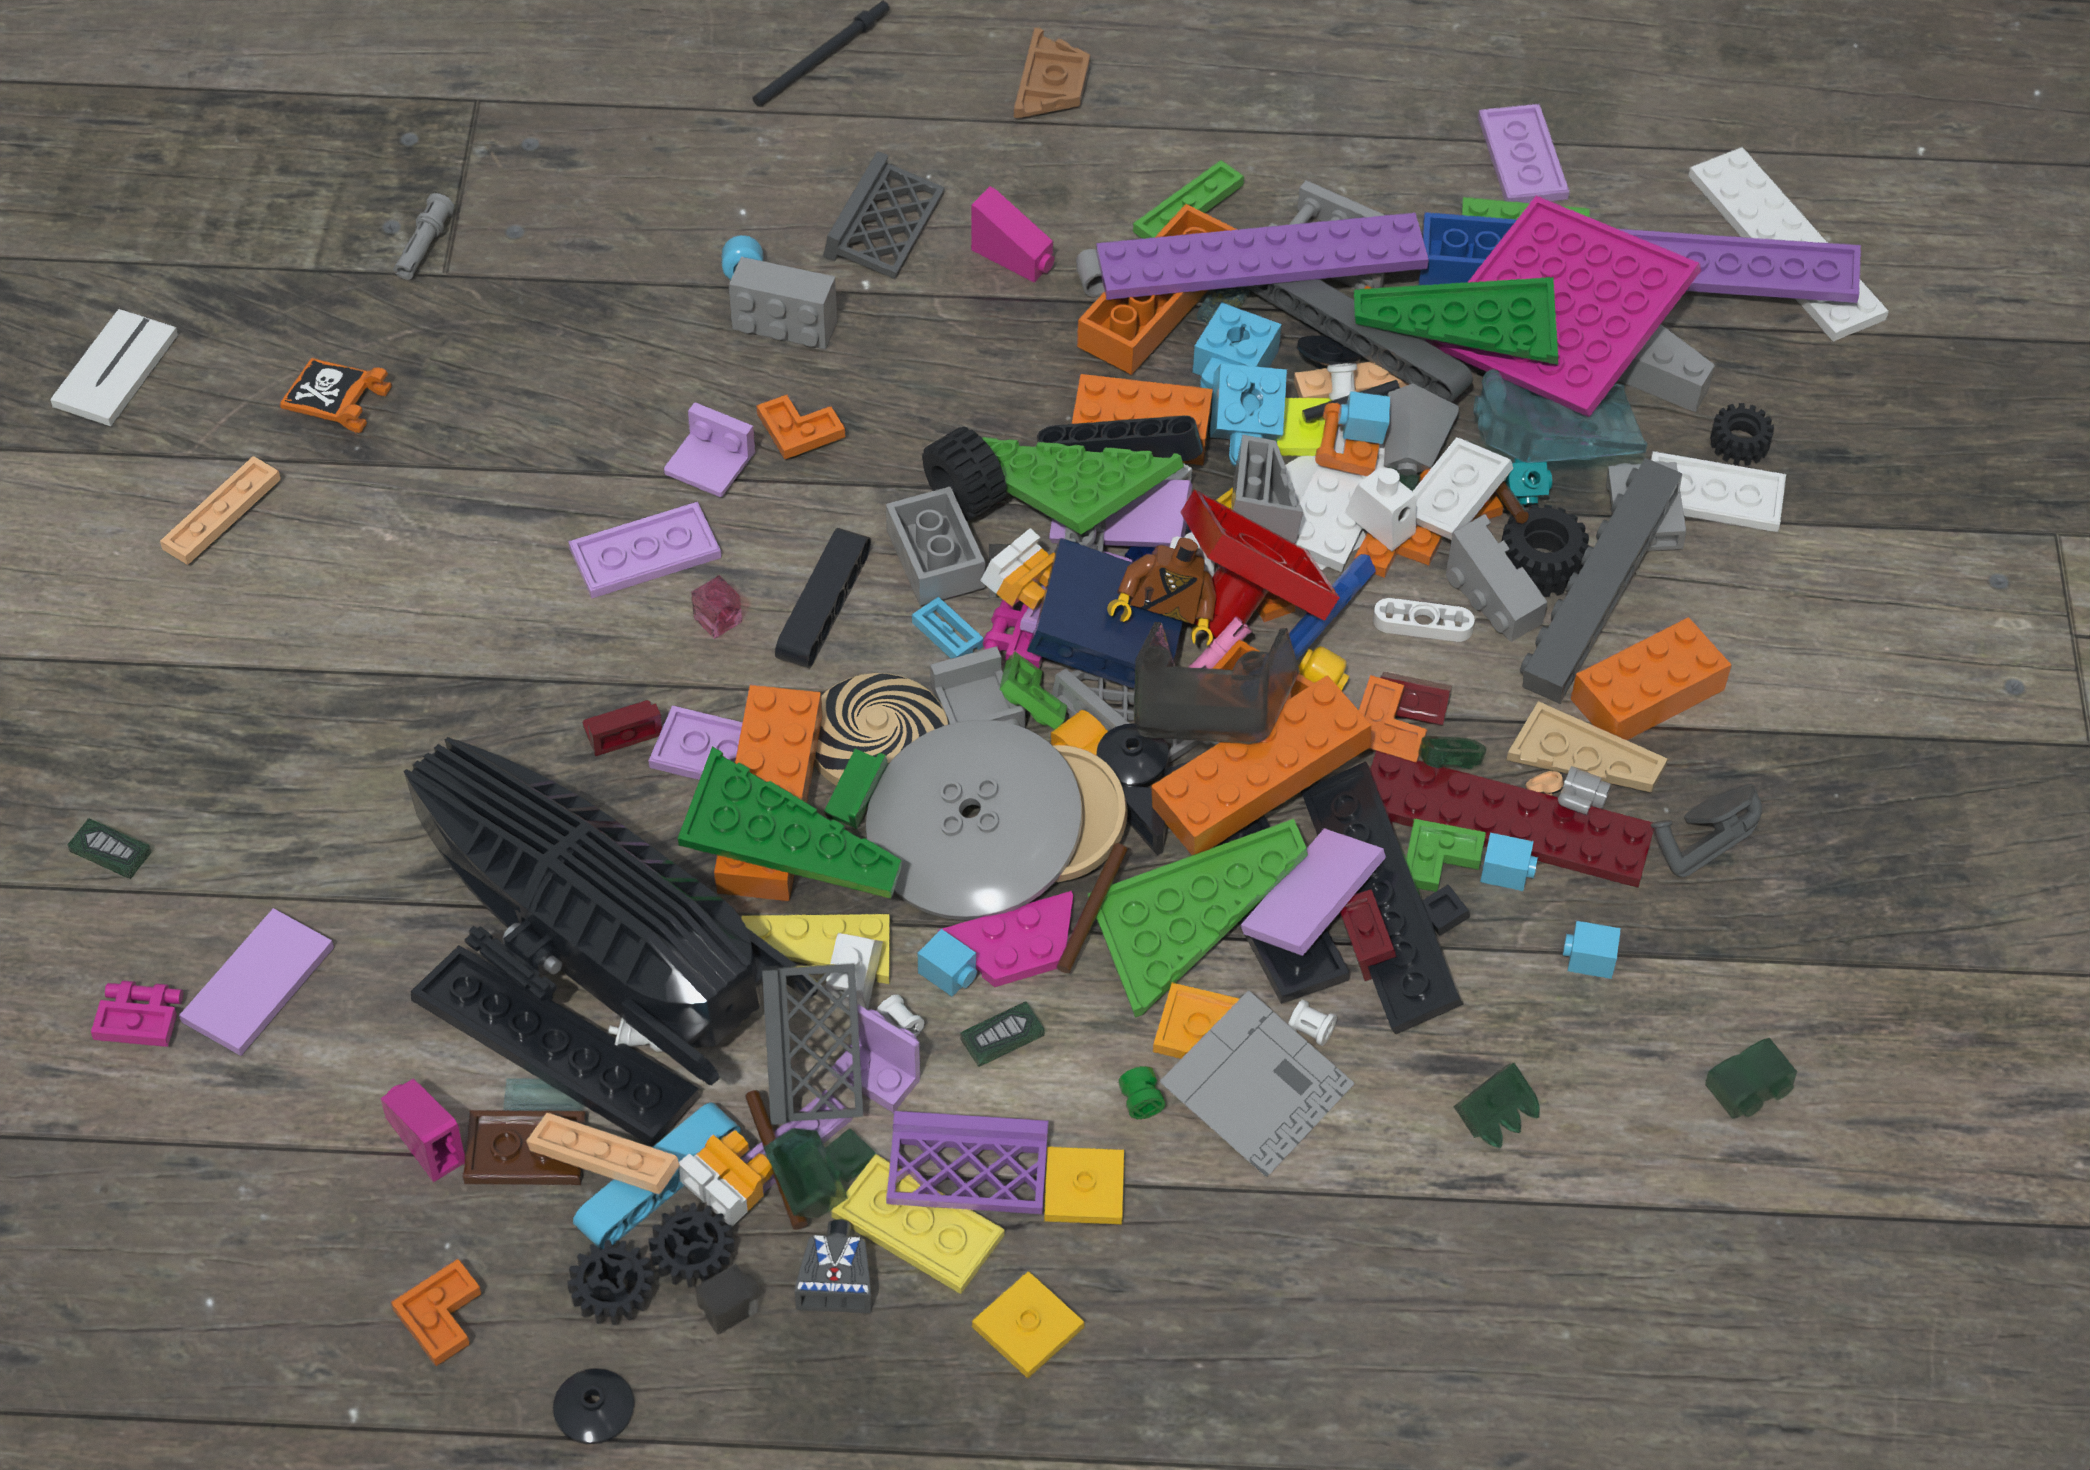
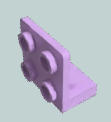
M694 402L688 410L690 434L664 467V474L722 497L755 453L753 426Z
M857 1005L862 1094L894 1113L920 1082L919 1041L909 1030L904 1028L898 1029L887 1022L879 1012L872 1009L867 1010ZM846 1050L832 1067L842 1075L853 1063L852 1055ZM852 1071L846 1079L854 1086Z

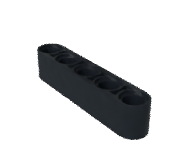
M1184 415L1053 425L1042 429L1037 435L1038 442L1057 443L1065 446L1081 445L1085 447V451L1103 453L1105 448L1129 449L1134 452L1152 451L1153 457L1171 458L1174 453L1181 455L1182 461L1193 460L1203 451L1195 419Z
M841 528L835 529L778 638L775 658L809 669L812 667L868 558L871 548L870 537Z

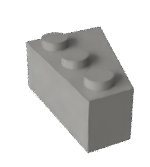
M1660 324L1618 381L1696 413L1709 391L1715 364Z
M1242 435L1235 465L1231 509L1287 540L1296 543L1303 509L1301 505H1297L1294 497V486L1288 482L1286 477L1287 468L1276 440Z
M1486 514L1453 532L1446 576L1450 584L1458 588L1469 599L1471 605L1476 610H1480L1491 621L1494 629L1503 633L1512 642L1543 624L1547 601L1524 568H1515L1506 555L1510 548L1504 540L1500 543L1496 541L1487 528L1491 522Z

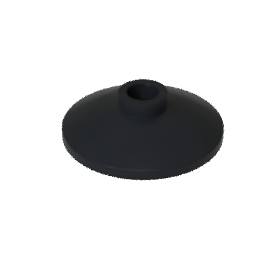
M1305 336L1297 342L1299 352L1316 362V366L1319 369H1325L1328 365L1358 364L1361 361V355L1327 336Z
M1129 723L1109 730L1101 738L1097 747V756L1111 767L1122 785L1136 786L1153 781L1164 771L1168 762V746L1162 735L1153 728L1142 724ZM1128 747H1137L1134 750L1128 749Z
M598 1368L577 1372L566 1379L557 1390L553 1402V1414L559 1429L568 1438L583 1444H599L615 1438L628 1426L634 1412V1398L628 1383L618 1374ZM589 1397H599V1400L594 1404L585 1402Z

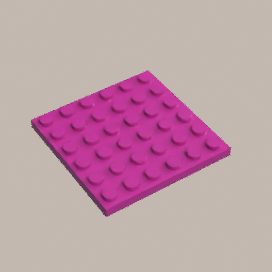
M1535 196L1468 282L1553 277L1558 365L1425 338V340L1446 354L1590 417L1701 272L1700 263L1544 198Z

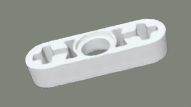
M1385 598L1378 601L1373 615L1374 626L1384 633L1455 642L1469 639L1473 633L1475 622L1472 612L1464 607ZM1386 613H1392L1393 618H1386ZM1404 614L1409 615L1408 621H1404ZM1419 615H1426L1433 622L1428 625H1422L1417 623L1414 618ZM1440 619H1444L1443 625H1439ZM1455 622H1461L1462 627L1455 626Z

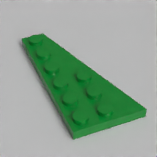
M1553 277L1354 290L1355 324L1558 365Z
M713 746L677 838L678 845L890 899L902 868L901 859L866 838H858L845 830V826L836 820H828L817 813V809L773 782H765L752 774L750 768L740 762L738 764L723 756V752Z

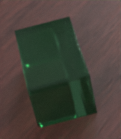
M792 1128L763 1147L794 1216L819 1218L848 1199L818 1131Z

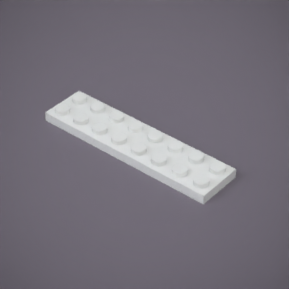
M1742 147L1690 167L1688 177L1741 237L1827 243ZM1861 280L1858 303L1796 299L1832 341L1885 321L1888 315V310Z

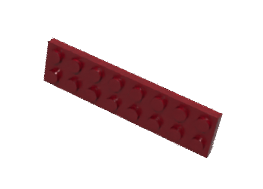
M1376 750L1370 769L1391 822L1413 827L1414 819L1486 832L1484 847L1488 846L1490 833L1534 841L1531 856L1538 857L1537 861L1636 888L1639 887L1654 828L1651 827L1653 822L1591 806L1586 815L1561 806L1558 802V797L1420 760H1417L1415 763Z

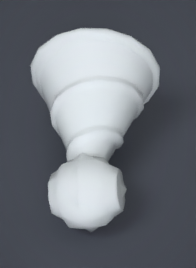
M621 1019L619 1028L609 1027L608 1033L617 1035L615 1045L624 1043L631 1048L633 1046L650 1044V1048L654 1051H662L627 1024L624 1019Z

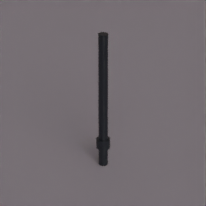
M881 1L869 11L864 10L854 17L853 23L754 95L752 98L753 102L758 107H761L857 34L868 31L875 25L877 19L890 10L888 3Z

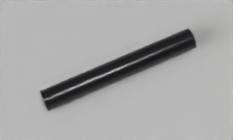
M1393 380L1360 391L1359 393L1388 396L1389 392L1400 387L1398 381ZM1349 395L1302 410L1305 423L1323 418L1324 407L1328 403L1347 404Z

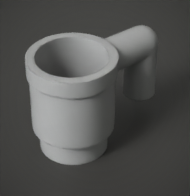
M1087 249L1077 256L1076 270L1084 292L1088 296L1098 297L1104 293L1098 258L1095 249Z
M1571 766L1558 797V802L1563 807L1587 815L1591 806L1603 809L1611 783L1602 781V777Z

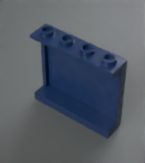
M1060 538L1054 551L1055 555L1036 628L1029 640L1027 651L1160 697L1171 675L1183 621L1130 605V598L1127 603L1131 607L1130 618L1125 622L1120 621L1121 615L1124 612L1123 605L1117 606L1111 617L1107 611L1108 604L1112 600L1119 598L1118 588L1127 567L1132 562Z

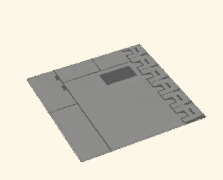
M1247 991L1160 1080L1163 1086L1266 1177L1271 1174L1354 1085L1351 1079L1251 991Z

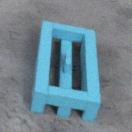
M939 597L912 614V623L951 659L973 653L975 648L979 650L984 647V638ZM933 611L939 613L950 625H952L962 636H964L968 640V642H964L953 631V628L950 627L946 622H943L941 619H939L933 613Z

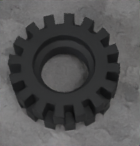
M1739 403L1738 408H1735L1734 404L1728 405L1727 410L1723 407L1719 411V415L1716 414L1710 435L1711 448H1715L1714 453L1717 456L1724 454L1722 460L1728 462L1730 458L1734 459L1733 465H1739L1740 461H1744V465L1747 466L1751 465L1752 460L1758 463L1761 461V457L1765 458L1771 445L1774 425H1771L1772 419L1770 416L1765 417L1766 412L1761 409L1757 413L1755 411L1756 406L1750 405V408L1746 409L1745 403ZM1731 431H1744L1753 437L1741 438L1731 433Z

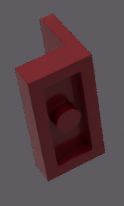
M1389 672L1382 673L1380 678L1404 685L1405 687L1396 713L1397 716L1440 725L1444 724L1448 700L1452 690L1451 685Z
M648 700L594 716L582 722L595 756L659 737L662 730L660 711L656 704L651 705Z
M1372 889L1354 895L1340 911L1364 981L1372 979L1368 966L1396 957Z

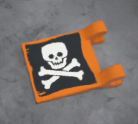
M311 358L280 402L281 409L336 421L352 432L361 433L367 422L365 419L359 418L363 410L362 407L355 405L366 387L377 395L386 396L392 385L390 382H384L388 373L383 368L376 367L370 371H364Z

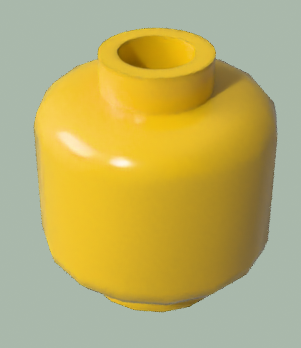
M1322 646L1315 648L1314 651L1308 649L1295 671L1314 683L1328 675L1341 691L1350 677L1344 673L1347 667L1346 660Z

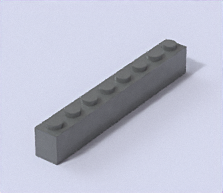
M1644 458L1639 469L1634 467L1631 470L1626 481V487L1628 488L1625 494L1619 493L1615 498L1611 508L1613 515L1609 521L1605 519L1602 521L1596 534L1597 543L1594 547L1588 546L1581 561L1583 567L1580 573L1574 572L1570 577L1566 587L1568 594L1564 601L1561 599L1557 600L1551 613V618L1553 619L1549 627L1543 626L1535 642V645H1537L1533 654L1527 653L1521 664L1520 672L1524 673L1523 688L1561 704L1576 674L1579 672L1679 494L1683 473L1647 458Z

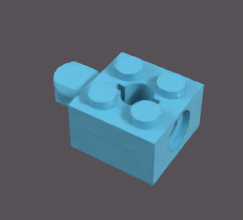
M1221 303L1194 347L1193 373L1201 375V388L1213 389L1214 372L1221 363L1269 368L1279 352L1282 324Z
M1221 363L1215 370L1210 437L1230 439L1229 459L1234 467L1242 435L1276 440V442L1283 436L1286 369Z

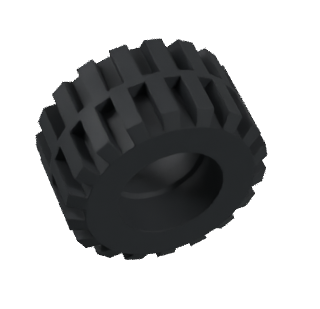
M959 427L924 448L922 464L932 491L951 486L966 521L973 519L1005 498L1007 486L1001 465L989 445L972 429Z
M1531 505L1530 509L1526 510L1529 518L1525 523H1518L1512 515L1508 519V523L1505 524L1502 541L1504 540L1510 548L1506 555L1516 569L1524 568L1543 597H1550V593L1553 592L1556 595L1563 594L1574 572L1579 574L1583 567L1581 561L1589 546V535L1585 533L1586 527L1584 524L1577 523L1578 517L1573 513L1568 515L1565 509L1560 507L1558 510L1553 509L1552 505H1544V508H1539L1538 505ZM1536 548L1546 549L1551 551V553L1541 552L1536 550Z

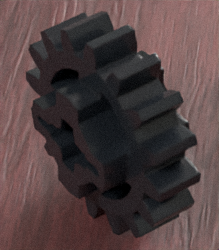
M691 1203L689 1211L686 1212L679 1205L675 1206L676 1215L673 1217L663 1213L661 1215L663 1226L654 1224L652 1226L653 1238H649L648 1241L651 1251V1262L653 1266L658 1265L659 1275L664 1277L671 1273L672 1284L677 1285L681 1278L686 1279L688 1288H692L694 1280L699 1278L704 1285L709 1284L708 1275L711 1273L720 1278L722 1276L721 1264L730 1266L732 1263L731 1252L735 1251L732 1226L725 1225L724 1215L720 1213L712 1217V1208L709 1205L702 1212L697 1211L696 1203ZM709 1231L715 1235L718 1244L714 1243V1237L708 1236ZM666 1246L670 1248V1253L675 1254L674 1259L667 1253Z
M606 1240L604 1249L601 1250L594 1244L590 1245L591 1255L587 1257L579 1253L577 1255L579 1266H570L569 1268L571 1280L567 1281L569 1293L572 1294L573 1306H581V1314L584 1318L594 1313L596 1324H601L605 1317H610L612 1325H617L618 1316L624 1315L629 1321L632 1320L631 1310L636 1308L637 1310L644 1311L646 1308L643 1298L651 1299L653 1297L651 1285L655 1284L653 1271H650L649 1258L641 1257L639 1247H635L630 1252L627 1251L626 1241H621L618 1248H612L610 1240Z

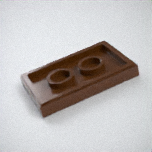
M470 1110L463 1172L464 1184L581 1185L582 1168L530 1151L527 1139L546 1113L586 1125L585 1111Z

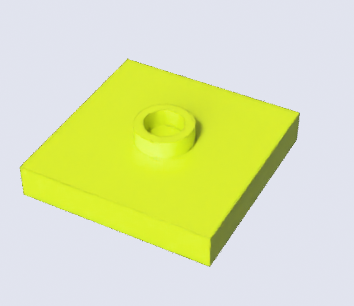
M1285 398L1283 436L1277 441L1282 456L1316 455V450L1321 447L1325 420L1320 418L1305 423L1302 410L1332 401L1331 399Z

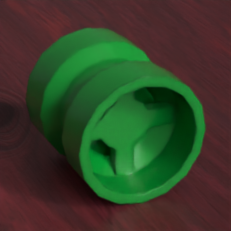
M1140 1066L1126 1071L1118 1079L1121 1093L1128 1098L1126 1107L1131 1118H1150L1164 1109L1165 1100L1162 1092L1156 1089L1157 1077L1151 1067Z

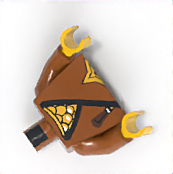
M1180 538L1175 549L1159 545L1156 546L1152 554H1146L1130 564L1117 591L1120 594L1119 598L1112 600L1108 604V614L1112 617L1115 608L1123 605L1124 612L1121 615L1120 621H1127L1131 616V607L1127 604L1130 598V605L1193 624L1196 618L1198 626L1192 629L1191 639L1195 644L1196 633L1200 630H1205L1208 633L1206 645L1208 646L1213 639V634L1208 625L1209 621H1213L1216 592L1211 574L1204 571L1205 560L1195 555L1198 549L1196 542L1189 538Z

